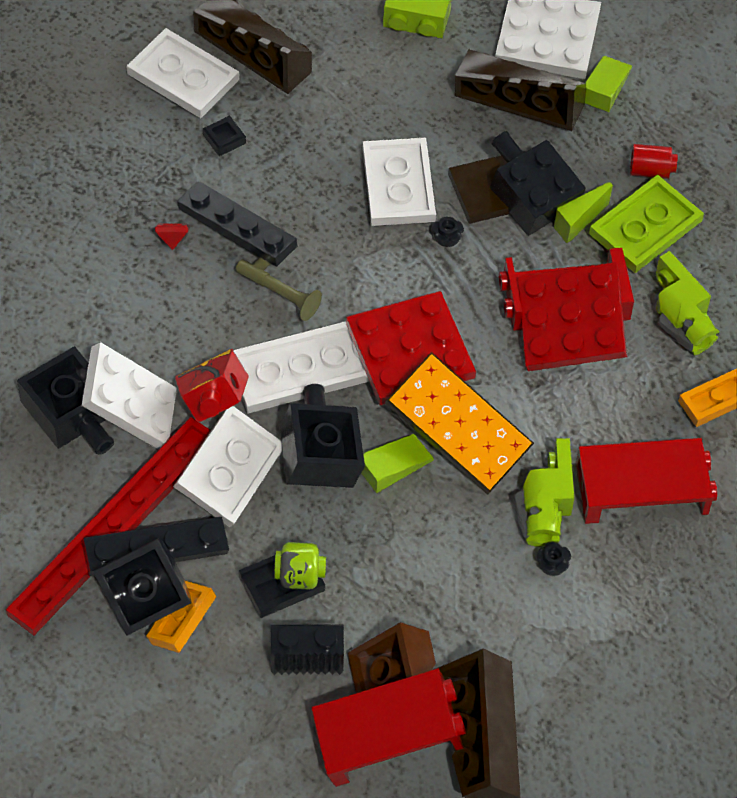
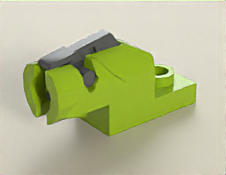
M668 251L659 257L655 275L659 284L664 288L659 293L656 304L657 313L660 315L659 326L677 339V342L687 350L691 351L694 355H698L707 350L718 339L716 334L719 333V330L707 315L711 295L681 262Z
M556 438L554 452H548V468L530 470L523 485V490L515 495L514 501L523 537L526 538L528 545L542 547L549 542L558 543L560 541L559 535H561L562 516H571L574 486L570 438Z

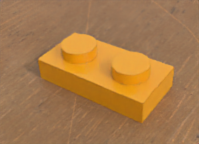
M737 368L680 394L678 402L696 427L737 409Z
M185 581L192 603L157 620L146 635L150 643L180 653L216 598L212 588Z

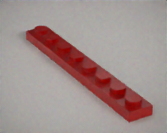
M190 417L6 609L7 616L35 636L90 578L82 545L83 538L135 530L174 489L173 486L211 430Z

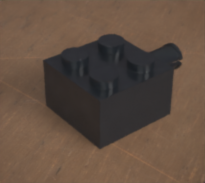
M508 131L502 132L492 141L491 145L496 148L507 163L496 170L490 189L508 207V212L527 236L554 221L558 207L584 194L586 187L548 140L543 141L528 151H522Z
M75 346L17 380L21 403L58 449L81 435L84 436L98 455L104 454L112 448L114 439L100 425L106 419L82 406L89 363Z
M321 384L307 385L303 390L305 404L290 403L280 424L287 485L353 488L365 467L357 407L328 406L325 402V388Z

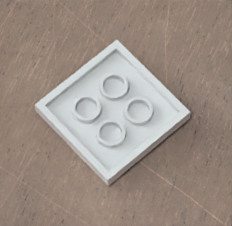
M508 0L495 57L514 61L538 70H544L548 73L586 79L601 2L591 0Z

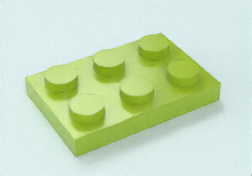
M656 175L592 224L589 234L608 251L611 248H623L626 266L634 273H637L702 222L704 213L659 175Z

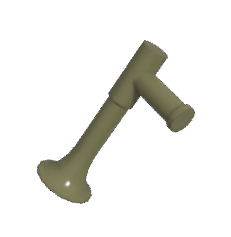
M261 257L254 264L244 259L238 262L236 272L294 303L300 309L301 320L307 321L316 313L322 299L321 291L314 290L310 294L302 293L277 280L264 271L271 263Z

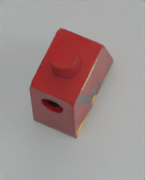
M233 349L175 376L180 395L197 422L215 417L220 412L238 404L242 399L249 378Z

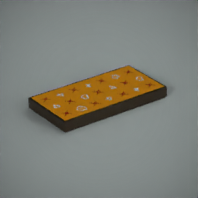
M432 352L385 402L387 406L487 495L534 444L533 441Z

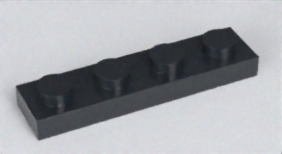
M199 181L177 200L179 210L276 267L298 247L296 237Z
M222 517L83 538L82 545L89 576L95 575L94 570L157 538L164 542L175 562L225 555L229 551V545Z

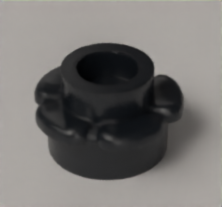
M442 217L440 221H436L432 225V233L435 234L436 242L444 247L456 245L462 238L461 233L464 232L462 223L456 221L453 217Z
M549 542L545 544L544 548H540L537 551L536 559L539 562L540 569L545 574L557 576L569 568L571 553L567 547H561L557 542ZM555 555L557 559H551V556Z

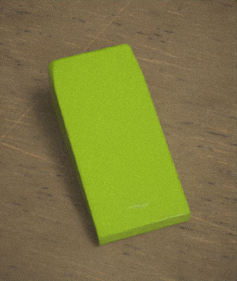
M603 56L586 81L585 104L610 112L632 70V65Z
M607 182L557 208L554 229L566 243L573 240L609 205L613 187L611 182Z
M411 434L364 453L365 467L361 474L374 491L378 493L429 464L434 458L417 436Z

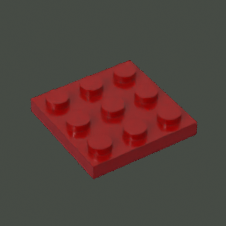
M617 262L518 277L527 371L628 357Z
M441 291L346 317V326L379 406L385 404L386 400L431 352L464 381L475 379L476 377L475 367Z

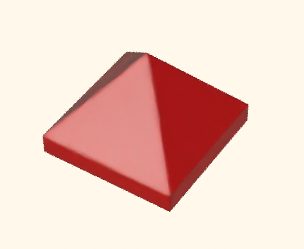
M158 223L155 226V232L172 250L190 230L188 223Z

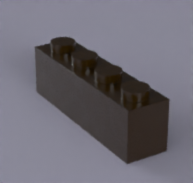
M206 0L193 12L194 32L286 94H289L312 73V52L305 45L297 43L286 36L281 29L274 28L262 20L258 14L250 12L239 5L236 0Z
M468 49L455 74V96L572 131L585 105L586 83Z
M483 648L438 667L445 680H452L457 700L451 702L454 714L460 712L466 734L460 735L463 749L456 750L454 748L455 752L452 755L462 797L520 798L512 661Z

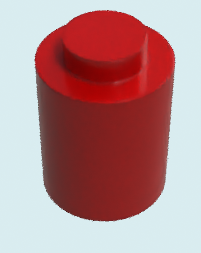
M633 144L630 176L654 178L656 175H659L661 178L669 179L670 173H676L678 154L672 153V147Z

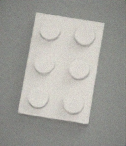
M167 28L127 65L128 75L199 118H202L240 80L239 71Z
M426 138L363 141L362 150L371 226L436 222Z
M100 342L91 347L82 406L159 450L170 438L177 388Z
M232 406L223 412L173 487L214 517H222L223 523L231 527L282 452V441Z

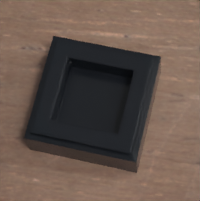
M230 115L203 128V136L218 156H222L246 144V136Z

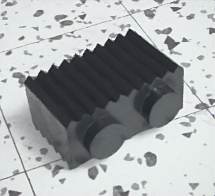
M344 624L271 625V672L274 675L277 672L281 675L285 672L288 675L292 672L296 675L299 672L303 675L306 672L310 675L313 672L316 674L323 672L325 675L328 672L332 675L337 672L340 675L343 672Z

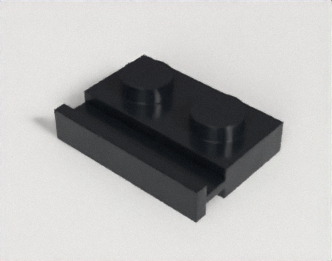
M275 555L239 570V578L243 582L246 592L260 618L325 591V583L322 578H318L317 586L311 590L284 588L280 583V579H275Z

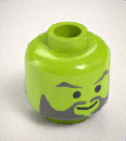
M288 542L283 545L281 551H276L275 579H280V583L284 588L311 590L317 586L318 578H325L326 556H319V549L316 544Z

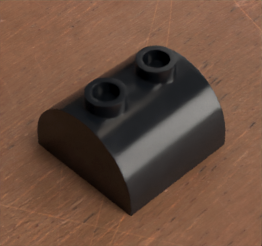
M160 538L93 571L126 636L192 603L184 578L171 553Z

